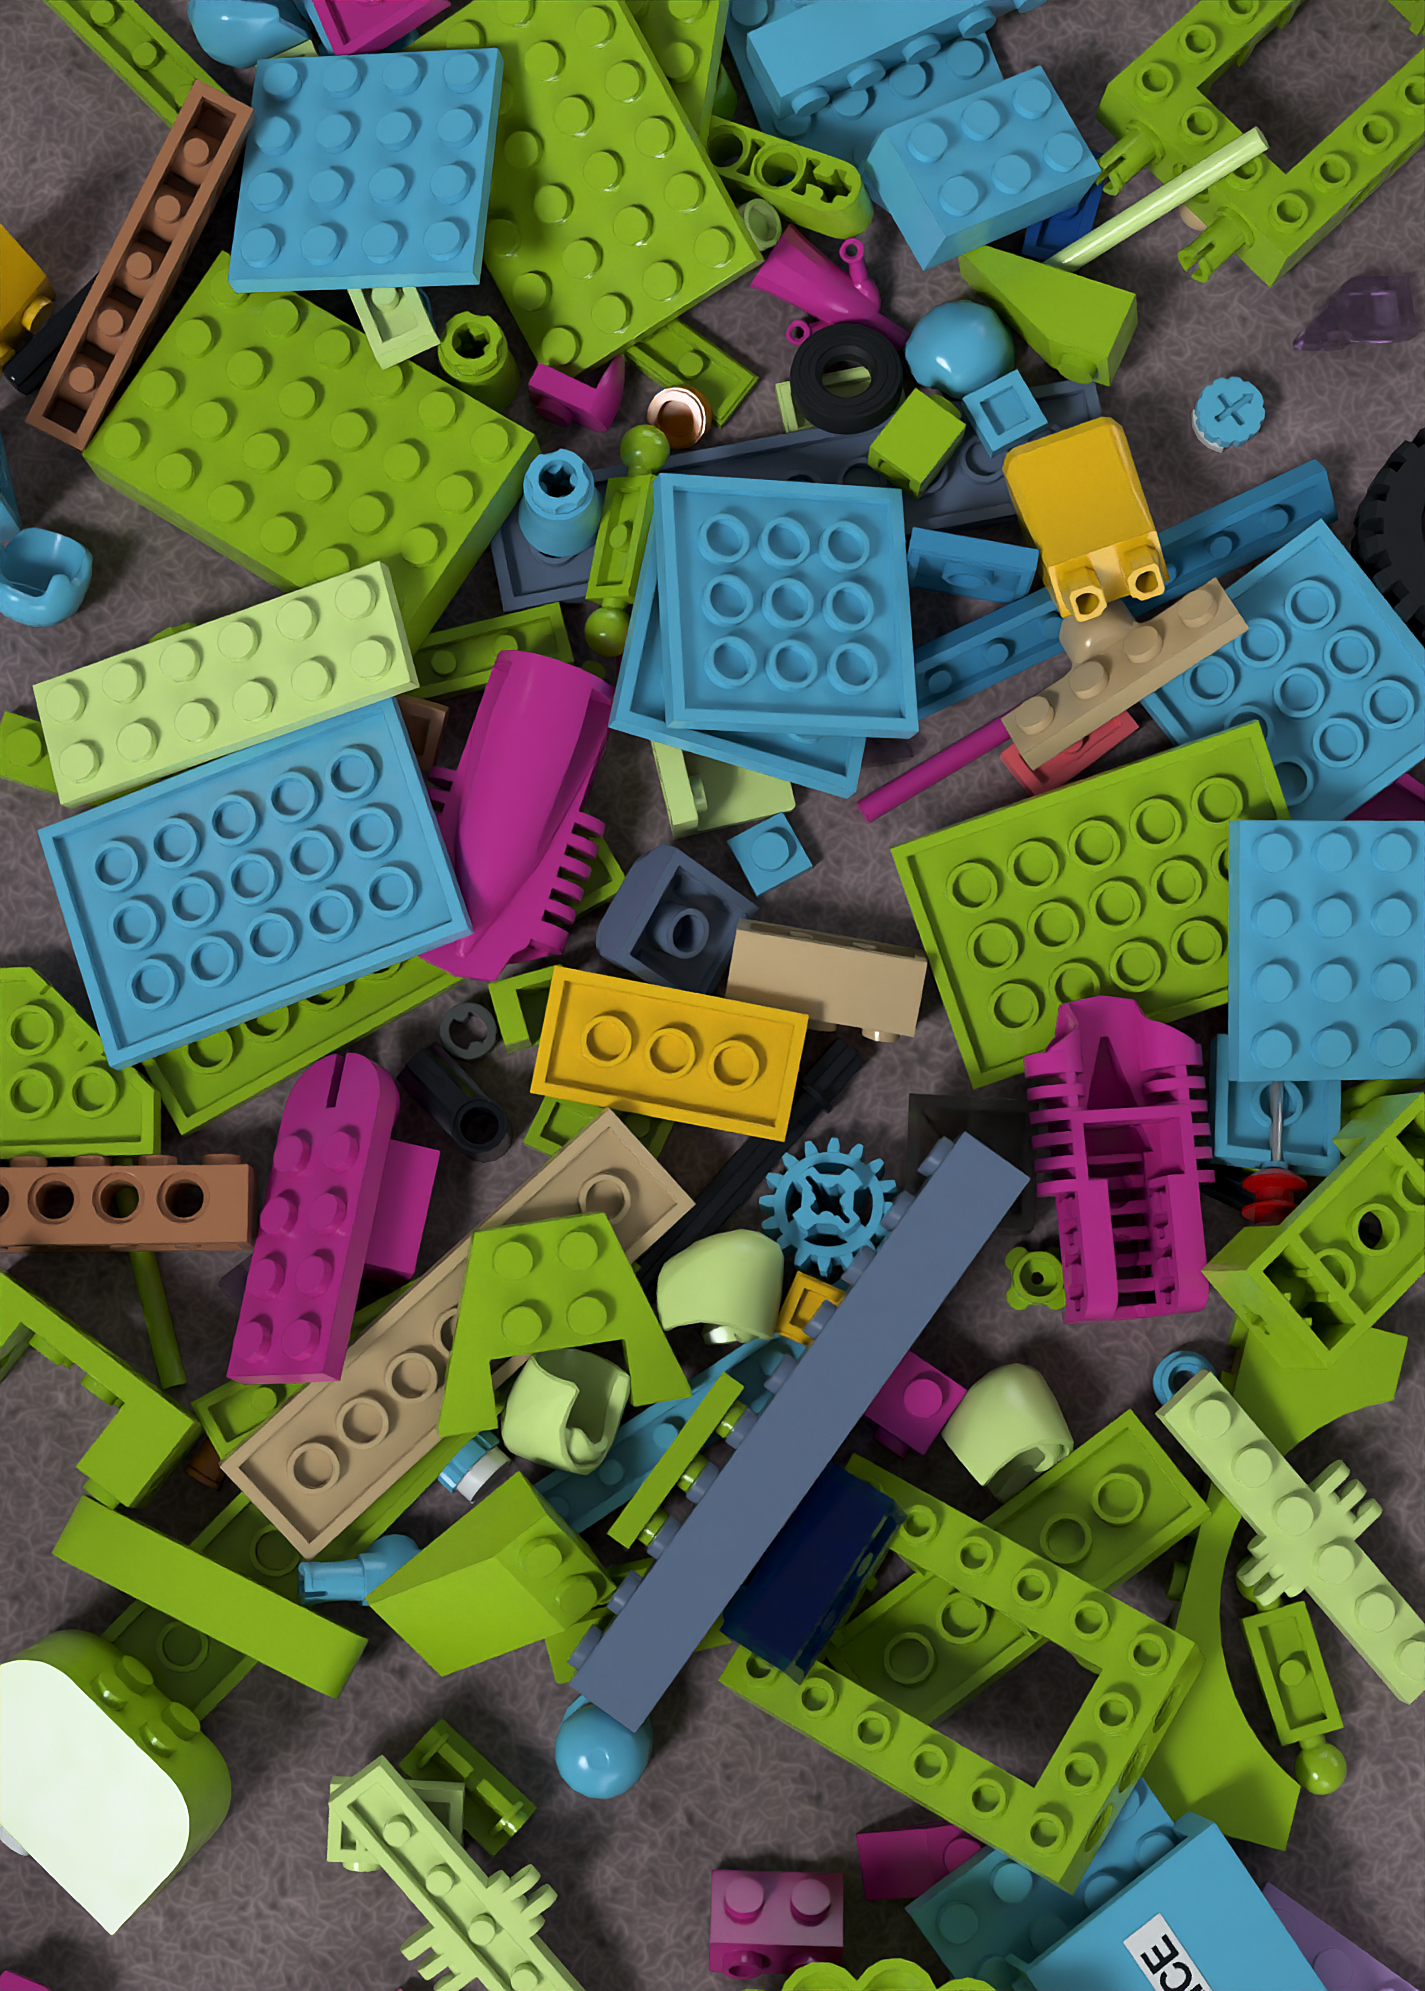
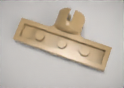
M1216 577L1195 591L1188 593L1180 601L1151 620L1143 623L1135 621L1124 602L1120 599L1108 602L1101 616L1084 622L1077 621L1073 615L1065 617L1062 620L1059 640L1072 662L1071 670L1063 678L1034 697L1027 699L1019 707L1000 719L1019 753L1033 771L1249 630V627Z

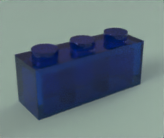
M829 1461L798 1504L797 1509L785 1528L778 1532L759 1559L761 1565L747 1586L741 1585L724 1608L722 1617L725 1621L719 1631L735 1645L800 1686L908 1515L894 1499Z

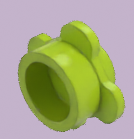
M1016 1247L1008 1252L1005 1257V1265L1011 1271V1287L1007 1290L1005 1298L1011 1308L1022 1311L1029 1305H1046L1050 1310L1056 1311L1066 1305L1061 1249L1059 1247H1050L1045 1252H1028L1023 1247ZM1037 1272L1043 1276L1041 1284L1035 1285L1032 1283L1031 1276L1033 1273Z

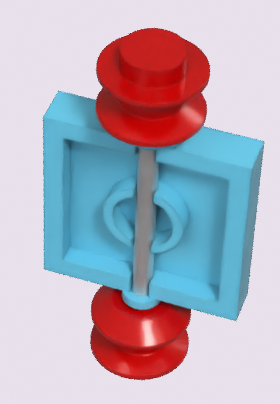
M1217 1033L1210 1041L1208 1123L1210 1124L1211 1136L1208 1137V1147H1212L1213 1159L1208 1160L1207 1163L1261 1169L1245 1178L1242 1182V1187L1245 1190L1255 1194V1203L1242 1208V1216L1248 1220L1255 1221L1254 1226H1278L1298 1206L1294 1204V1195L1306 1191L1308 1183L1295 1173L1327 1177L1340 1164V1150L1332 1142V1139L1340 1132L1341 1080L1228 1081V1035Z

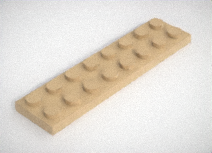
M605 1107L472 1230L603 1211L631 1265L696 1203L610 1108ZM472 1230L348 1343L340 1381L306 1382L218 1463L219 1467L308 1562L444 1438H440L437 1434L436 1420L438 1409L441 1408L446 1381L445 1372L448 1356L452 1349L458 1317V1302ZM531 1354L490 1360L493 1391L523 1365Z

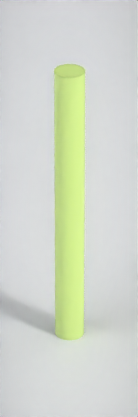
M1258 127L1252 128L1051 256L1042 264L1070 273L1075 272L1269 149L1267 140Z

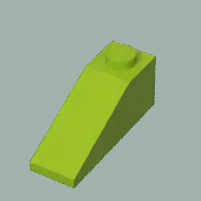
M987 245L958 256L962 278L1052 368L1057 369L1065 378L1076 383L1089 384L1093 381L1105 386H1111L1138 325L1135 293Z

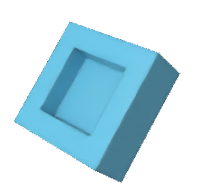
M1018 369L963 397L960 405L990 458L1043 432L1048 424Z
M783 812L727 840L726 843L756 899L812 870L813 867Z

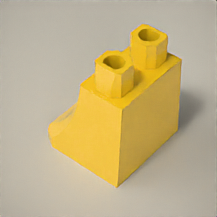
M1099 417L1014 447L1006 454L1002 471L1027 548L1040 550L1036 570L1062 618L1073 615L1077 621L1083 622L1101 616L1108 602L1131 595L1132 598L1144 601L1163 594L1165 590L1164 583L1170 581L1169 574L1123 427L1111 417Z

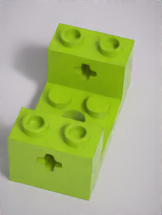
M1423 1092L1374 1097L1332 1139V1142L1346 1158L1278 1226L1244 1227L1201 1270L1202 1274L1281 1368L1330 1370L1425 1272V1094ZM1367 1212H1372L1376 1215L1382 1226L1381 1239L1372 1249L1362 1243L1358 1234L1359 1222Z
M0 1267V1382L29 1345L58 1366L62 1364L70 1370L76 1364L87 1374L80 1383L109 1406L115 1405L120 1410L75 1466L89 1477L82 1487L111 1510L118 1508L124 1511L126 1507L146 1509L204 1434L205 1429L199 1418L11 1272Z

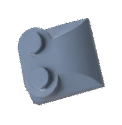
M662 843L654 850L642 854L633 863L598 927L596 948L604 963L626 972L639 982L712 996L731 962L739 918L754 920L760 908L678 848Z

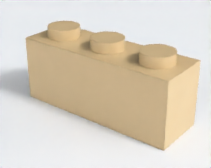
M739 918L725 999L809 1015L807 1028L813 1030L836 1031L837 1024L862 1028V1036L872 1040L890 1043L899 1042L900 1035L910 1037L915 1035L928 957L923 949Z

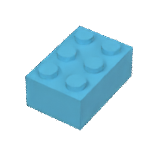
M1041 65L884 129L863 164L923 271L1077 206L1102 172Z

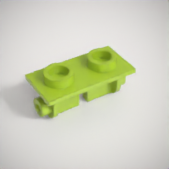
M443 1718L423 1736L397 1766L410 1780L465 1783L463 1830L492 1857L497 1854L537 1809L528 1798Z

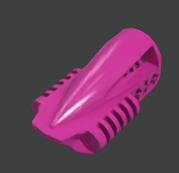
M501 650L497 654L457 771L443 767H432L427 778L432 784L449 791L448 793L427 788L433 809L442 813H435L475 934L418 955L420 959L455 977L495 982L506 964L535 960L549 956V953L555 955L563 954L570 934L546 921L550 920L572 925L577 912L567 905L554 901V898L572 903H580L584 890L561 877L587 881L592 870L591 867L569 857V855L594 860L599 850L597 844L576 835V833L593 838H602L607 827L601 820L584 813L612 728L608 727L615 689L601 678L562 661L531 652Z
M1100 995L1059 1005L1054 1038L1047 1045L1044 1053L1024 1056L1023 1062L1026 1079H1044V1086L1030 1088L1026 1092L1027 1102H1046L1047 1110L1029 1113L1030 1126H1048L1049 1129L1047 1134L1032 1136L1031 1143L1034 1150L1051 1149V1157L1036 1159L1033 1163L1034 1173H1053L1054 1181L1036 1184V1193L1038 1197L1055 1196L1067 1309L1062 1311L1063 1324L1112 1322L1200 1312L1205 1308L1208 1301L1209 1281L1201 1272L1207 1265L1199 1185L1216 1182L1214 1170H1197V1162L1213 1159L1212 1147H1195L1194 1139L1211 1136L1209 1123H1192V1116L1208 1113L1207 1100H1190L1189 1095L1190 1092L1206 1089L1205 1077L1187 1076V1069L1204 1066L1202 1045L1195 1044L1192 1038L1171 1026L1147 1018L1134 999ZM1144 1239H1147L1149 1251L1145 1252ZM1145 1265H1151L1152 1277L1145 1278ZM1155 1290L1156 1303L1146 1304V1291Z

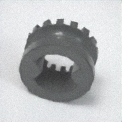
M469 1002L455 1005L448 1010L441 1020L439 1030L441 1042L449 1055L459 1061L469 1063L482 1060L488 1056L495 1047L498 1036L496 1022L490 1012L479 1004ZM470 1016L478 1017L487 1027V1035L483 1043L472 1041L468 1050L456 1046L451 1040L450 1035L454 1023L465 1024Z

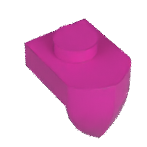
M619 354L615 357L596 389L539 362L528 383L530 401L537 404L535 411L547 421L561 427H568L570 422L573 421L597 433L608 431L619 410L625 380L624 357Z

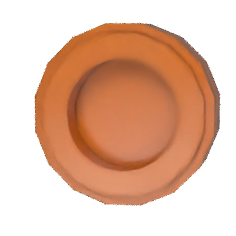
M681 384L668 387L654 396L648 407L647 422L648 425L659 428L666 435L670 448L678 450L689 448L704 439L711 428L713 415L710 403L702 392L695 387Z

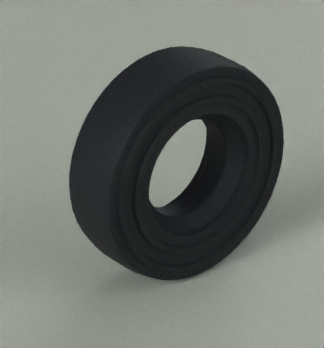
M853 323L830 325L811 334L798 348L790 370L791 393L799 412L815 427L840 435L863 433L882 424L895 410L903 388L901 360L892 343L884 335L872 328ZM839 361H854L863 365L868 370L871 382L863 393L854 397L843 398L833 395L825 388L822 382L824 372L829 366Z

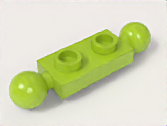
M648 424L634 426L625 433L621 440L620 457L628 468V473L624 477L608 478L585 599L602 607L595 610L587 619L584 635L588 646L595 653L604 657H615L624 652L631 618L626 613L627 607L634 604L654 509L652 482L657 477L654 473L665 466L670 455V445L666 435L659 428Z
M1251 1553L1245 1556L1238 1564L1235 1572V1582L1241 1595L1247 1600L1256 1603L1258 1613L1238 1618L1275 1739L1278 1746H1285L1299 1741L1301 1751L1298 1753L1294 1764L1295 1776L1299 1784L1312 1794L1327 1795L1338 1790L1344 1783L1347 1775V1763L1344 1755L1338 1748L1330 1743H1326L1324 1733L1344 1728L1307 1607L1304 1600L1283 1605L1281 1595L1269 1605L1262 1606L1253 1593L1270 1574L1267 1572L1257 1583L1246 1587L1237 1577L1239 1569L1253 1556Z

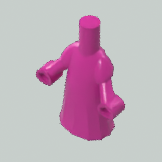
M790 223L749 286L766 292L819 320L810 324L803 320H794L785 332L787 340L793 345H801L811 334L824 327L842 323H853L867 326L884 335L899 354L911 333L880 313L881 298L879 290L873 279L868 278L862 242L856 238H848L841 245L839 253L841 258L848 263V274L817 249ZM849 244H854L858 248L857 254L853 257L848 256L845 251ZM799 326L803 328V337L795 338L792 335L794 327Z

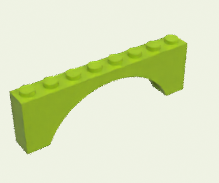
M1234 1312L1227 1336V1346L1237 1348L1231 1373L1220 1371L1217 1379L1284 1457L1299 1442L1333 1420L1367 1406L1393 1401L1409 1337L1371 1327L1330 1370L1281 1368ZM1196 1462V1471L1205 1473ZM1205 1473L1200 1497L1210 1508L1213 1515L1186 1535L1190 1539L1184 1563L1176 1560L1173 1561L1168 1574L1164 1597L1174 1601L1169 1624L1166 1627L1195 1642L1206 1658V1662L1141 1776L1172 1821L1176 1822L1188 1811H1191L1214 1821L1223 1835L1285 1851L1301 1786L1276 1763L1256 1737L1239 1706L1228 1676L1221 1642V1585L1226 1558L1234 1532L1242 1515Z

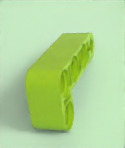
M720 61L706 152L732 201L742 205L756 198L766 200L775 208L780 219L837 239L855 238L865 232L872 222L874 208L857 169L844 160L731 122L738 103L737 94ZM741 156L733 165L721 167L729 158ZM796 175L788 184L779 187L775 186L781 178Z

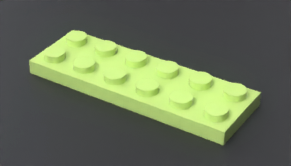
M381 561L32 685L60 804L70 809L420 687L389 567Z

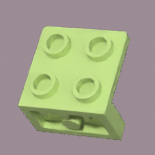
M650 740L674 839L769 818L780 812L786 814L793 812L796 803L791 782Z

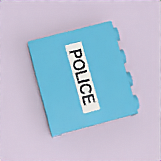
M1188 1811L1174 1822L1175 1826L1172 1827V1830L1181 1842L1030 1964L1012 1953L1003 1959L1016 1978L1009 1985L1011 1991L1328 1990L1216 1823L1191 1811Z

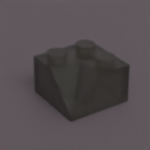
M909 1093L900 1193L905 1190L913 1196L917 1193L927 1179L917 1170L939 1139L945 1136L953 1142L958 1135L965 1131L1031 1178L992 1232V1235L1028 1236L1034 1230L1036 1173H1034L1033 1161L1037 1159V1150L1032 1149L1031 1137L1038 1135V1126H1030L1029 1113L1039 1111V1103H1030L1025 1099Z

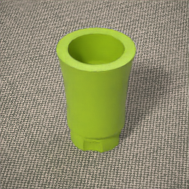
M469 311L454 315L445 324V329L439 338L441 344H438L439 361L435 376L500 413L513 401L520 382L518 364L512 353L508 350L506 337L498 324L488 315H474ZM472 356H480L479 358L475 359L470 358Z

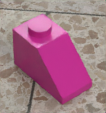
M946 1820L856 1833L865 1899L883 1900L919 1897L987 1845Z

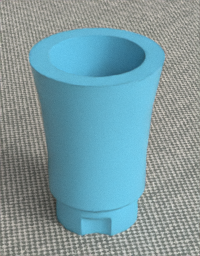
M560 448L556 452L545 455L539 454L530 464L524 477V494L518 508L519 526L526 540L540 552L556 557H568L579 554L592 546L597 540L604 500L598 489L594 486L593 475L589 467L574 452ZM560 491L569 494L567 496L561 495L559 498L551 496Z

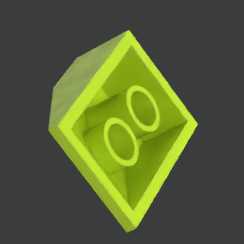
M518 1471L369 1593L365 1599L368 1605L441 1677L566 1631L617 1588L589 1544L529 1480Z

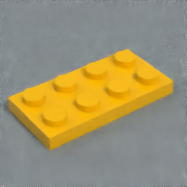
M554 966L530 1093L785 1142L809 1015Z

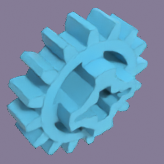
M831 1138L827 1152L818 1153L816 1146L811 1140L805 1142L806 1157L800 1161L786 1152L782 1156L786 1170L784 1176L768 1172L766 1176L768 1188L775 1195H766L759 1199L761 1212L772 1216L761 1223L765 1236L768 1238L780 1237L776 1243L780 1245L784 1258L795 1253L794 1266L796 1272L804 1273L812 1263L817 1264L822 1280H829L833 1266L842 1265L845 1271L863 1246L867 1245L875 1251V1243H881L889 1232L879 1225L893 1204L887 1201L892 1200L898 1195L895 1180L880 1181L886 1173L885 1164L881 1158L873 1160L866 1165L864 1164L865 1151L863 1145L858 1143L851 1149L848 1155L841 1153L838 1138ZM824 1172H840V1173H842V1174H840V1175H831V1174H820V1173H824ZM794 1191H796L802 1200L801 1208L792 1214L794 1219L789 1223L787 1218L788 1205ZM871 1195L873 1200L872 1214L867 1226L864 1227L861 1224L858 1211L867 1204L866 1198ZM816 1196L822 1203L826 1202L831 1207H836L840 1204L843 1220L838 1215L834 1216L827 1210L820 1213ZM820 1242L841 1244L831 1247L818 1246Z

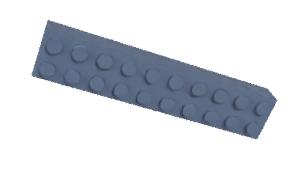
M964 1131L958 1135L953 1142L945 1136L938 1140L917 1170L927 1177L917 1193L913 1196L906 1190L901 1192L880 1221L879 1225L889 1231L875 1251L867 1245L859 1250L840 1277L850 1284L849 1288L836 1305L828 1299L822 1302L802 1330L803 1333L812 1339L799 1358L796 1360L787 1353L784 1355L764 1383V1387L773 1393L758 1414L749 1407L743 1412L725 1438V1442L733 1447L731 1453L720 1468L710 1461L706 1464L686 1493V1497L694 1503L681 1522L671 1515L668 1517L647 1547L646 1552L655 1558L642 1577L631 1569L607 1605V1608L615 1613L613 1618L603 1631L592 1624L569 1656L570 1658L567 1663L575 1668L569 1686L633 1733H636L1031 1179Z

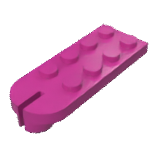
M346 1053V1058L338 1054H333L318 1060L300 1076L287 1098L226 1377L241 1384L334 1382L341 1380L391 1131L401 1110V1095L390 1073L384 1067L363 1055Z

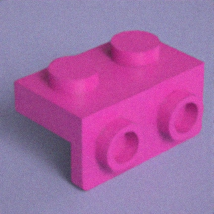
M908 1350L862 1417L877 1427L871 1438L903 1460L909 1451L921 1457L926 1453L967 1390Z
M712 1870L709 1971L721 1972L733 1979L747 1980L756 1978L761 1974H789L791 1976L796 1969L812 1962H830L841 1967L843 1955V1873Z

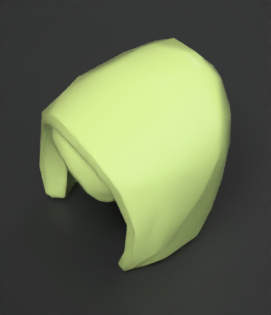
M737 1229L714 1234L696 1241L685 1250L671 1257L664 1263L657 1283V1311L662 1330L670 1331L677 1326L702 1322L704 1327L701 1335L704 1343L708 1346L723 1345L737 1341L749 1343L754 1339H774L783 1286L784 1256L780 1245L760 1232Z
M575 1348L532 1353L515 1380L505 1402L501 1419V1433L504 1445L510 1452L539 1465L587 1476L600 1466L614 1444L630 1394V1376L608 1359Z
M1020 1363L997 1367L978 1380L964 1395L940 1431L944 1441L972 1476L982 1486L987 1485L992 1494L1002 1504L1007 1503L1038 1476L1068 1456L1073 1451L1074 1445L1073 1438L1058 1402L1043 1376L1035 1368Z

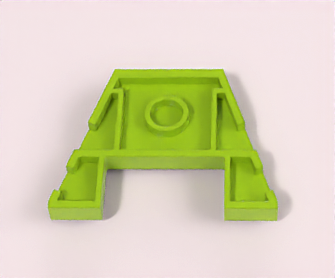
M603 1211L472 1230L458 1302V1317L452 1349L448 1356L445 1372L446 1381L441 1408L438 1409L436 1420L437 1434L440 1438L498 1428L490 1370V1360L622 1339L626 1373L630 1376L629 1397L630 1403L633 1406L692 1397L691 1387Z

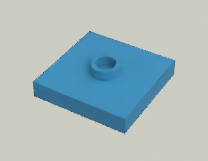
M913 527L907 551L909 587L1009 605L1028 595L1036 573L1040 550Z

